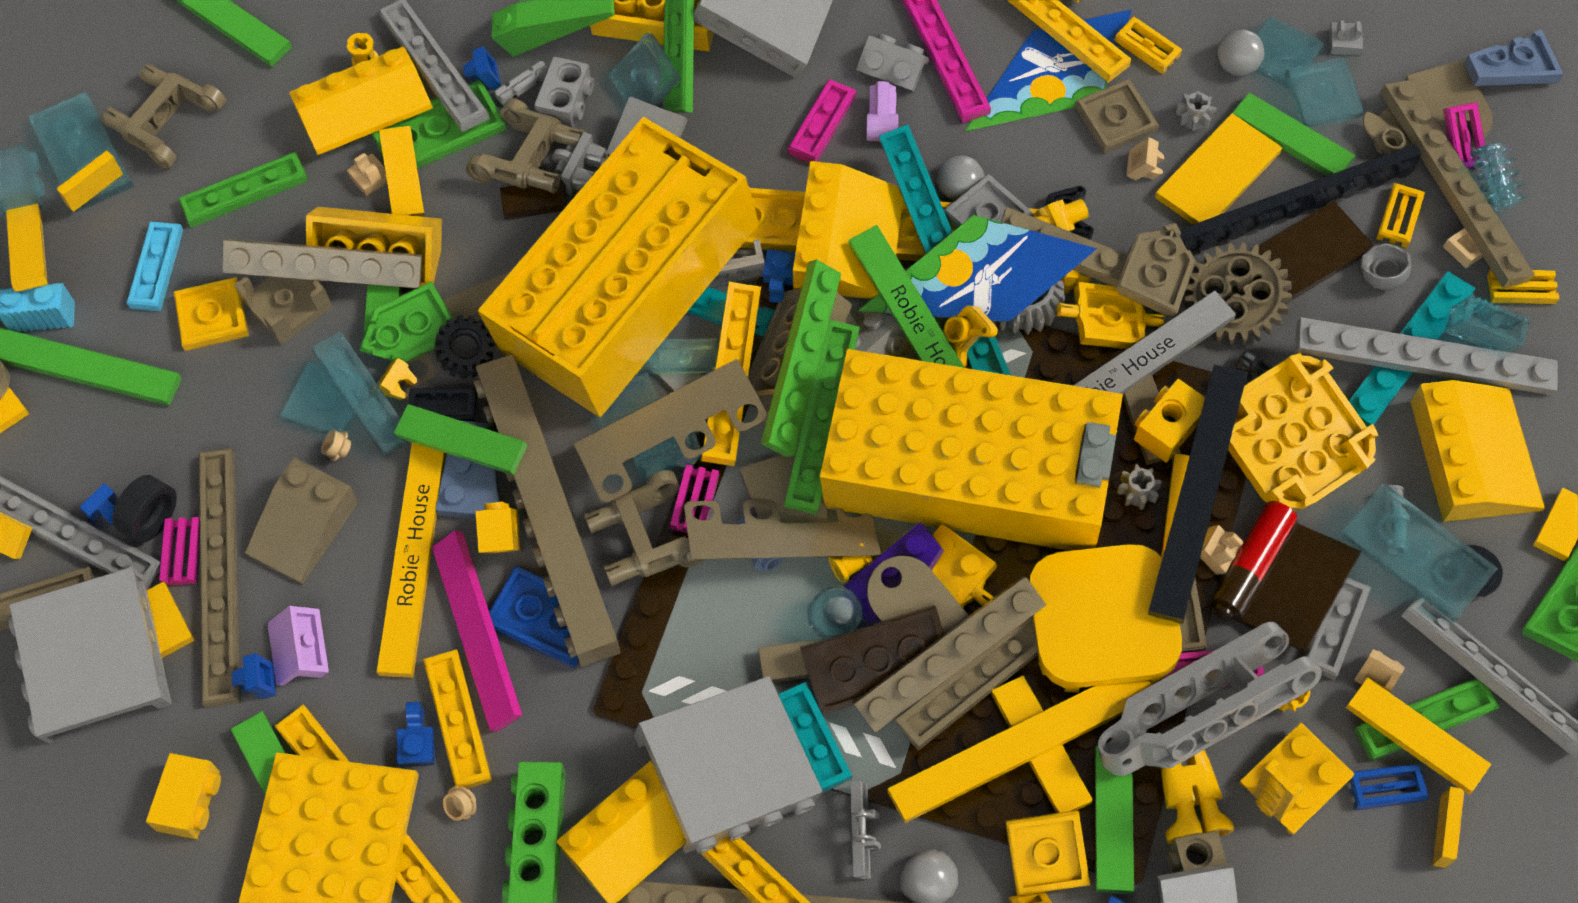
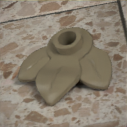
M1389 107L1383 110L1379 116L1371 112L1364 114L1363 127L1366 133L1374 139L1375 148L1381 155H1386L1412 145Z

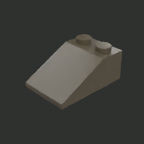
M294 457L274 485L246 548L245 555L303 585L359 503L351 486Z

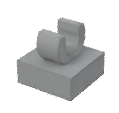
M1339 21L1338 23L1331 22L1329 27L1330 54L1361 55L1363 37L1360 21H1356V23H1344V21Z

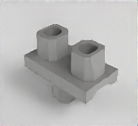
M583 132L576 147L567 145L565 150L556 149L552 154V160L557 165L555 172L561 175V180L566 184L564 194L573 196L576 189L581 190L595 173L586 170L588 165L600 168L608 158L607 149L594 144L592 134Z

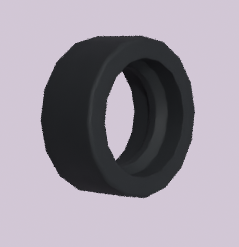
M150 474L135 479L126 487L116 502L112 518L115 529L139 543L150 541L164 529L165 518H171L177 501L175 489Z

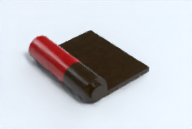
M1269 501L1213 594L1210 604L1213 606V612L1219 618L1227 621L1234 620L1252 629L1267 622L1278 624L1288 634V645L1306 653L1359 559L1361 550L1298 524L1297 514L1289 506L1281 502Z

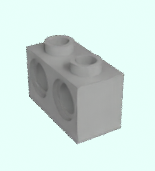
M553 57L534 105L535 112L556 117L563 125L574 128L577 120H581L584 115L585 98L587 95L590 96L594 88V78L590 75L589 64Z

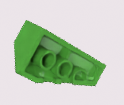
M520 0L492 13V39L514 57L614 16V0Z

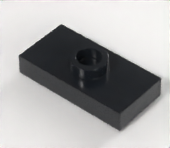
M410 388L408 404L456 420L475 422L477 392L475 388Z

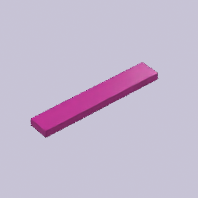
M901 0L961 122L964 123L990 114L991 107L937 0Z
M454 530L434 545L432 549L490 731H500L521 717L522 712L464 534L461 531Z

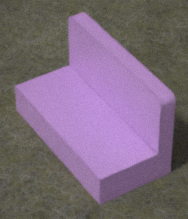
M288 606L268 622L276 685L284 686L297 676L322 678L329 673L319 609Z

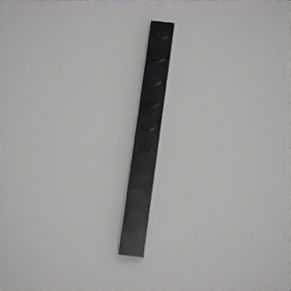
M1416 144L1179 229L1181 232L1180 238L1186 249L1191 252L1199 249L1202 251L1210 249L1218 242L1226 239L1235 240L1245 232L1253 229H1265L1275 221L1284 218H1295L1305 210L1311 208L1320 209L1330 201L1338 198L1347 199L1368 187L1374 189L1390 179L1407 177L1415 170L1421 152Z

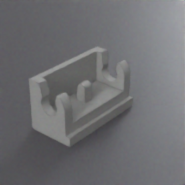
M753 240L754 249L745 248L737 250L708 287L728 286L729 282L744 283L758 280L759 277H762L765 262L760 240Z

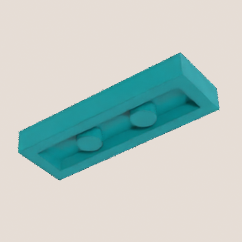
M804 682L779 693L778 696L822 791H828L852 780V774L807 683Z

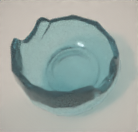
M841 585L826 587L808 605V624L816 635L824 639L855 630L863 618L862 601L853 590Z

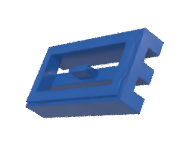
M1420 763L1354 771L1355 775L1349 781L1351 784V797L1354 796L1355 800L1353 803L1355 810L1424 802L1429 798ZM1414 774L1415 778L1413 780L1360 786L1359 782ZM1413 788L1418 789V792L1363 798V795L1375 794Z

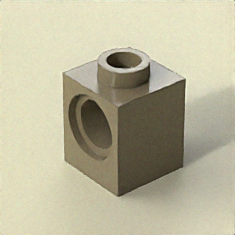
M1218 830L1175 838L1169 847L1170 851L1166 853L1171 873L1227 863ZM1190 850L1198 852L1203 858V864L1196 865L1191 863L1187 859L1186 852Z

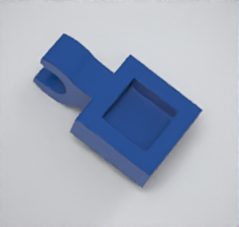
M767 250L763 283H769V292H771L769 302L782 303L785 285L793 286V265L796 252Z
M420 701L406 702L407 729H397V765L399 768L435 765V730L433 727H424V707L421 706Z

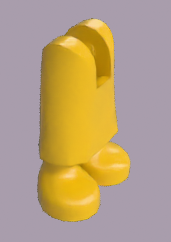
M1205 750L1187 759V765L1182 766L1180 763L1173 768L1161 767L1166 809H1177V820L1165 833L1168 844H1172L1175 838L1217 830L1219 836L1234 832L1232 820L1221 813L1216 801L1221 800L1223 796ZM1194 806H1200L1202 816L1201 824L1196 815Z

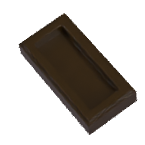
M560 181L559 188L556 189L557 192L555 194L532 186L526 189L516 186L500 188L504 219L563 211L566 207L563 181Z

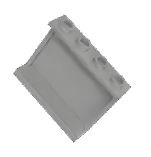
M699 0L694 7V22L795 78L808 64L833 0Z
M133 567L10 604L12 617L8 618V624L12 635L17 640L18 649L15 650V659L18 667L23 671L25 682L21 683V690L26 702H29L31 715L27 719L28 726L35 737L47 743L54 742L53 735L148 705H153L158 709L172 705L145 579Z
M770 676L640 722L634 733L639 748L645 746L687 841L683 847L684 853L695 849L698 854L704 853L716 847L718 840L728 836L731 841L737 840L749 834L751 827L762 824L763 828L770 827L782 821V815L792 811L796 815L803 814L815 807V801L823 792Z

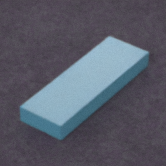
M149 222L126 302L130 309L161 312L183 234L181 224Z

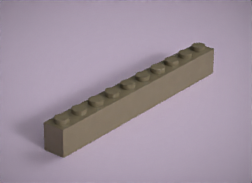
M511 354L475 366L479 379L473 380L479 399L485 397L489 406L483 407L488 425H496L498 433L522 440L527 444L526 451L514 476L507 473L506 476L508 482L516 481L518 489L512 491L518 510L525 508L528 518L522 521L528 539L536 538L538 547L532 550L538 567L546 566L549 576L544 577L543 581L549 598L556 596L559 606L554 607L553 610L559 627L567 626L570 636L564 638L570 658L577 656L580 666L584 667L621 654L615 632L514 355Z

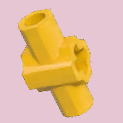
M1062 199L1036 211L1037 216L1034 218L1071 232L1075 229L1073 224L1087 219L1089 212L1082 199L1068 204H1064Z

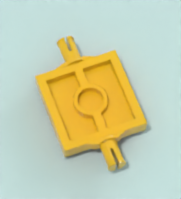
M1078 282L1074 288L1075 305L1058 303L1056 307L1057 316L1075 318L1079 329L1080 344L1128 349L1145 338L1144 330L1146 326L1160 328L1164 325L1165 321L1163 314L1146 313L1142 304L1120 295L1116 287L1110 285Z
M941 524L932 536L944 549V552L935 564L932 572L962 608L974 600L983 606L994 598L983 588L988 577L997 568L996 562L947 526Z

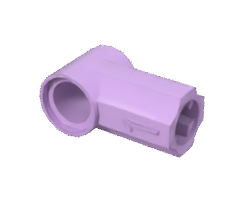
M879 81L875 85L870 86L867 141H880L879 135L898 128L896 86H892L889 82Z

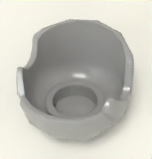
M1246 29L1234 30L1227 34L1218 46V61L1221 67L1233 76H1247L1258 69L1265 57L1264 46L1260 37Z
M965 155L950 157L939 166L936 175V185L942 195L956 201L983 179L985 174L975 159Z
M1387 243L1373 246L1362 256V275L1373 288L1385 291L1396 289L1404 284L1410 275V254L1404 252L1398 246Z
M937 849L924 850L913 855L906 862L899 876L901 891L910 903H945L953 896L959 885L957 866L949 855Z

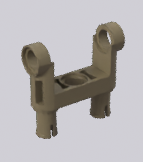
M148 63L145 65V68L149 69L150 72L142 68L140 80L155 87L154 92L132 117H128L115 108L109 107L106 111L111 113L112 116L103 112L101 123L121 133L126 142L147 152L156 164L169 170L178 158L169 147L163 144L164 141L155 136L185 100L208 112L212 110L219 112L227 103V99L217 88L210 84H205L202 87L178 73L168 74Z
M508 99L500 110L501 117L509 125L514 126L513 129L529 133L512 161L485 153L473 155L466 165V173L471 179L482 184L489 183L492 179L523 189L532 186L555 194L557 192L556 189L560 185V174L541 170L539 167L553 144L558 142L576 147L583 132L586 131L563 125L556 117L531 111L525 103L518 99Z
M659 471L648 479L647 485L629 491L612 500L610 505L584 514L591 534L619 522L621 525L624 524L634 547L633 556L604 566L611 586H615V584L640 574L641 577H649L678 564L683 567H693L705 560H691V554L688 552L690 551L689 539L685 536L653 549L639 516V513L668 502L669 498L678 492L680 484L673 471ZM664 484H669L668 486H666V487H664V488L658 489V488H660L661 486H663Z

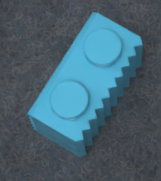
M63 283L48 284L14 292L13 288L0 289V320L8 330L26 333L28 330L33 332L36 329L39 332L41 329L45 331L47 328L52 330L55 327L58 330L60 327L65 329L67 326L70 328L74 326L75 301Z

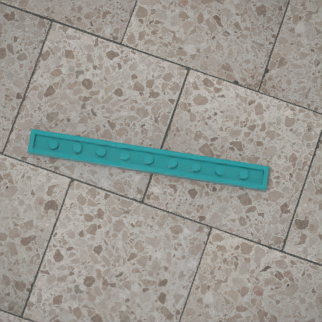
M907 124L879 135V139L924 251L927 254L950 235L952 230L910 127ZM981 336L969 348L967 356L972 369L1011 375L996 337Z

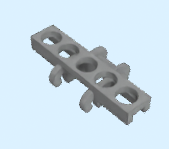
M862 781L850 782L853 877L860 880L871 879L870 850L881 849V844L876 841L875 837L866 835V819H879L880 813L874 809L868 810V784H862Z

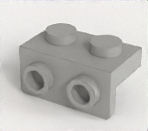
M879 33L878 38L869 35L856 70L914 92L923 66L929 62V58L922 55L924 49L908 43L906 48L895 45L896 39Z
M873 312L858 325L860 329L855 350L899 357L910 347L894 318L884 313Z

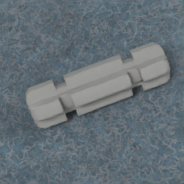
M538 61L530 66V71L526 69L509 80L507 86L503 84L495 89L494 93L497 100L504 105L514 95L518 97L535 86L537 80L539 82L544 80L548 67L543 61Z

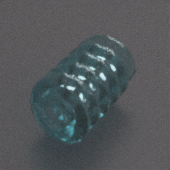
M1501 142L1487 144L1470 152L1471 157L1479 158L1473 163L1474 168L1484 169L1477 175L1478 181H1488L1481 187L1482 193H1492L1486 199L1490 205H1496L1493 207L1494 212L1516 206L1528 197L1527 194L1516 193V190L1521 188L1524 183L1513 182L1512 179L1520 174V170H1509V166L1516 162V158H1505V154L1513 148L1512 146H1502Z

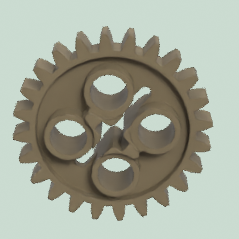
M1231 242L1228 243V251L1223 252L1221 248L1216 246V256L1214 257L1205 252V264L1195 262L1194 268L1197 273H1192L1189 282L1192 284H1188L1185 293L1190 295L1184 298L1185 306L1191 307L1208 295L1206 292L1209 289L1218 287L1223 290L1219 295L1233 311L1237 310L1244 314L1241 318L1232 320L1216 331L1218 343L1227 336L1231 346L1234 345L1236 337H1241L1243 344L1247 345L1248 336L1251 335L1258 342L1261 341L1260 331L1262 330L1269 335L1273 334L1271 323L1281 326L1282 318L1279 314L1286 315L1289 313V307L1284 303L1292 302V294L1287 292L1292 289L1291 281L1285 280L1288 277V270H1279L1281 267L1280 258L1270 262V250L1260 255L1259 245L1256 244L1251 251H1247L1245 242H1242L1239 250H1235ZM1238 268H1245L1249 271L1246 275L1240 277L1233 274V271ZM1257 276L1262 277L1261 279L1253 281L1254 278H1256ZM1258 291H1265L1270 294L1264 300H1258L1253 297Z

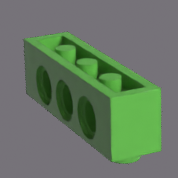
M519 762L518 774H512L511 794L516 795L515 809H510L508 815V829L513 831L512 844H507L505 852L506 867H510V880L503 883V903H557L561 848L556 841L562 837L566 772L562 762ZM533 797H545V802L540 808L531 809L527 807L528 802ZM533 831L543 833L542 839L537 844L528 845L525 843V838L529 833ZM529 867L540 868V874L535 880L524 881L522 879L524 871Z

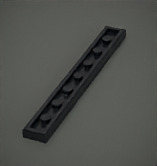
M1214 364L1148 615L1181 624L1184 622L1248 372Z

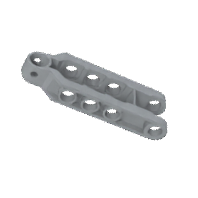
M1274 622L1264 623L1126 699L1121 720L1108 728L1099 738L1098 749L1101 763L1109 772L1116 776L1128 775L1145 765L1173 768L1308 692L1319 682L1322 670L1310 657H1301L1285 666L1281 664L1258 677L1253 671L1277 658L1289 644L1288 634L1278 624ZM1227 685L1235 692V694L1225 700L1222 698L1216 700V705L1198 715L1186 717L1185 722L1164 734L1160 732L1157 734L1146 733L1149 728ZM1109 738H1112V740L1106 744V741Z

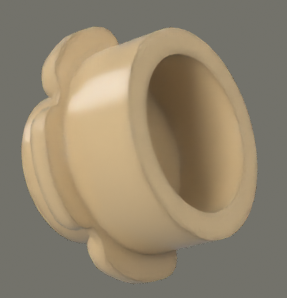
M334 429L330 430L322 443V454L328 456L330 461H336L339 457L344 458L351 446V441L347 439L348 433L344 430L342 432Z
M454 786L449 789L448 794L443 798L444 811L455 821L467 820L476 812V798L469 789Z

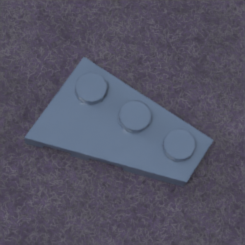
M463 421L489 430L487 423ZM447 454L435 509L438 516L476 519L475 511L484 510L485 503L500 502L495 469Z

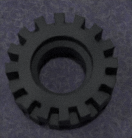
M459 315L457 320L453 321L451 318L447 320L445 326L442 325L435 341L436 360L441 363V368L444 371H450L451 376L455 377L456 374H459L462 379H466L467 375H471L472 378L476 377L478 373L475 366L492 361L495 341L481 319L477 322L474 321V316L469 315L468 319H463V315ZM460 336H469L477 343L478 350L470 358H461L453 352V341Z

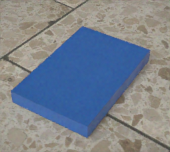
M516 565L489 610L495 632L574 669L579 662L578 657L570 658L564 638L570 636L567 626L559 627L553 610L554 607L559 606L556 596L549 598L543 577Z

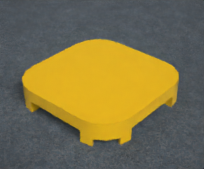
M1300 352L1289 356L1280 364L1245 385L1228 451L1259 496L1266 503L1269 501L1281 502L1289 506L1295 513L1313 505L1367 469L1376 460L1373 458L1376 451L1375 437L1379 435L1374 425L1366 427L1329 374L1333 367L1325 359L1319 361L1311 356L1301 355Z
M1120 545L1064 551L1047 555L1035 565L1030 575V583L1046 604L1045 607L1033 615L1039 656L1038 664L1042 674L1046 675L1053 683L1065 688V692L1079 693V688L1148 680L1155 684L1175 669L1182 651L1180 624L1148 615L1163 559L1156 551L1143 545Z

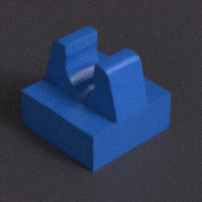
M484 47L473 50L474 58L463 65L465 77H470L471 83L481 79L482 83L486 84L490 90L502 86L496 60Z
M104 483L80 506V509L92 523L101 516L109 524L113 525L112 518L115 508L113 503L117 500V496Z
M256 653L244 656V667L231 672L232 686H241L243 692H250L262 699L276 696L273 662Z

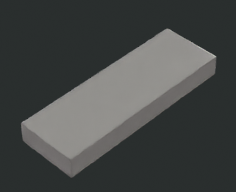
M1347 578L1308 648L1305 657H1310L1321 668V675L1334 681L1337 678L1371 590L1370 586Z

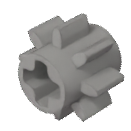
M1200 91L1190 95L1183 94L1182 102L1178 103L1175 113L1182 116L1180 125H1185L1187 128L1192 129V131L1202 126L1208 128L1210 120L1214 118L1217 109L1210 106L1212 97H1208L1204 93H1200Z
M1135 465L1134 471L1131 474L1126 471L1122 472L1120 480L1123 483L1119 485L1117 493L1124 494L1126 506L1132 504L1139 506L1143 510L1148 500L1156 503L1159 496L1156 491L1160 489L1162 482L1161 480L1154 479L1152 474L1154 469L1146 470L1140 468L1139 465Z

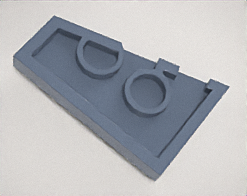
M1542 29L1533 32L1531 37L1512 39L1508 45L1502 47L1495 45L1469 54L1464 62L1474 86L1558 83L1564 75Z

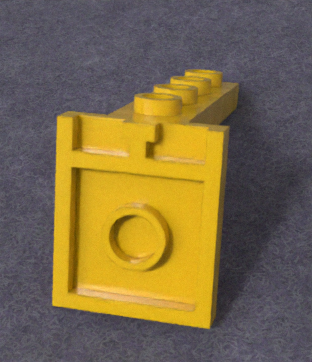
M1300 723L1242 778L1239 784L1257 799L1255 803L1264 814L1270 818L1274 816L1287 829V832L1293 836L1355 774L1303 723Z

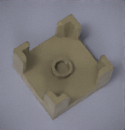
M245 276L234 284L243 304L280 345L333 308L325 288L316 279L312 282L308 279L270 276L256 287H253L248 276Z

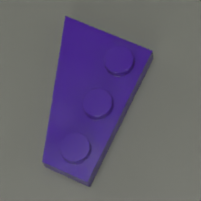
M919 522L841 589L869 625L880 622L881 620L869 605L866 592L867 582L873 569L887 558L902 555L922 561L932 571L944 549L927 528ZM888 567L881 574V581L886 587H895L900 582L901 575L895 567Z

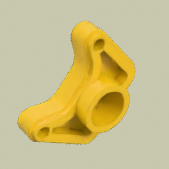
M969 305L964 307L957 316L950 317L946 321L942 332L963 366L966 367L969 348L981 336L994 338L998 330L979 307Z

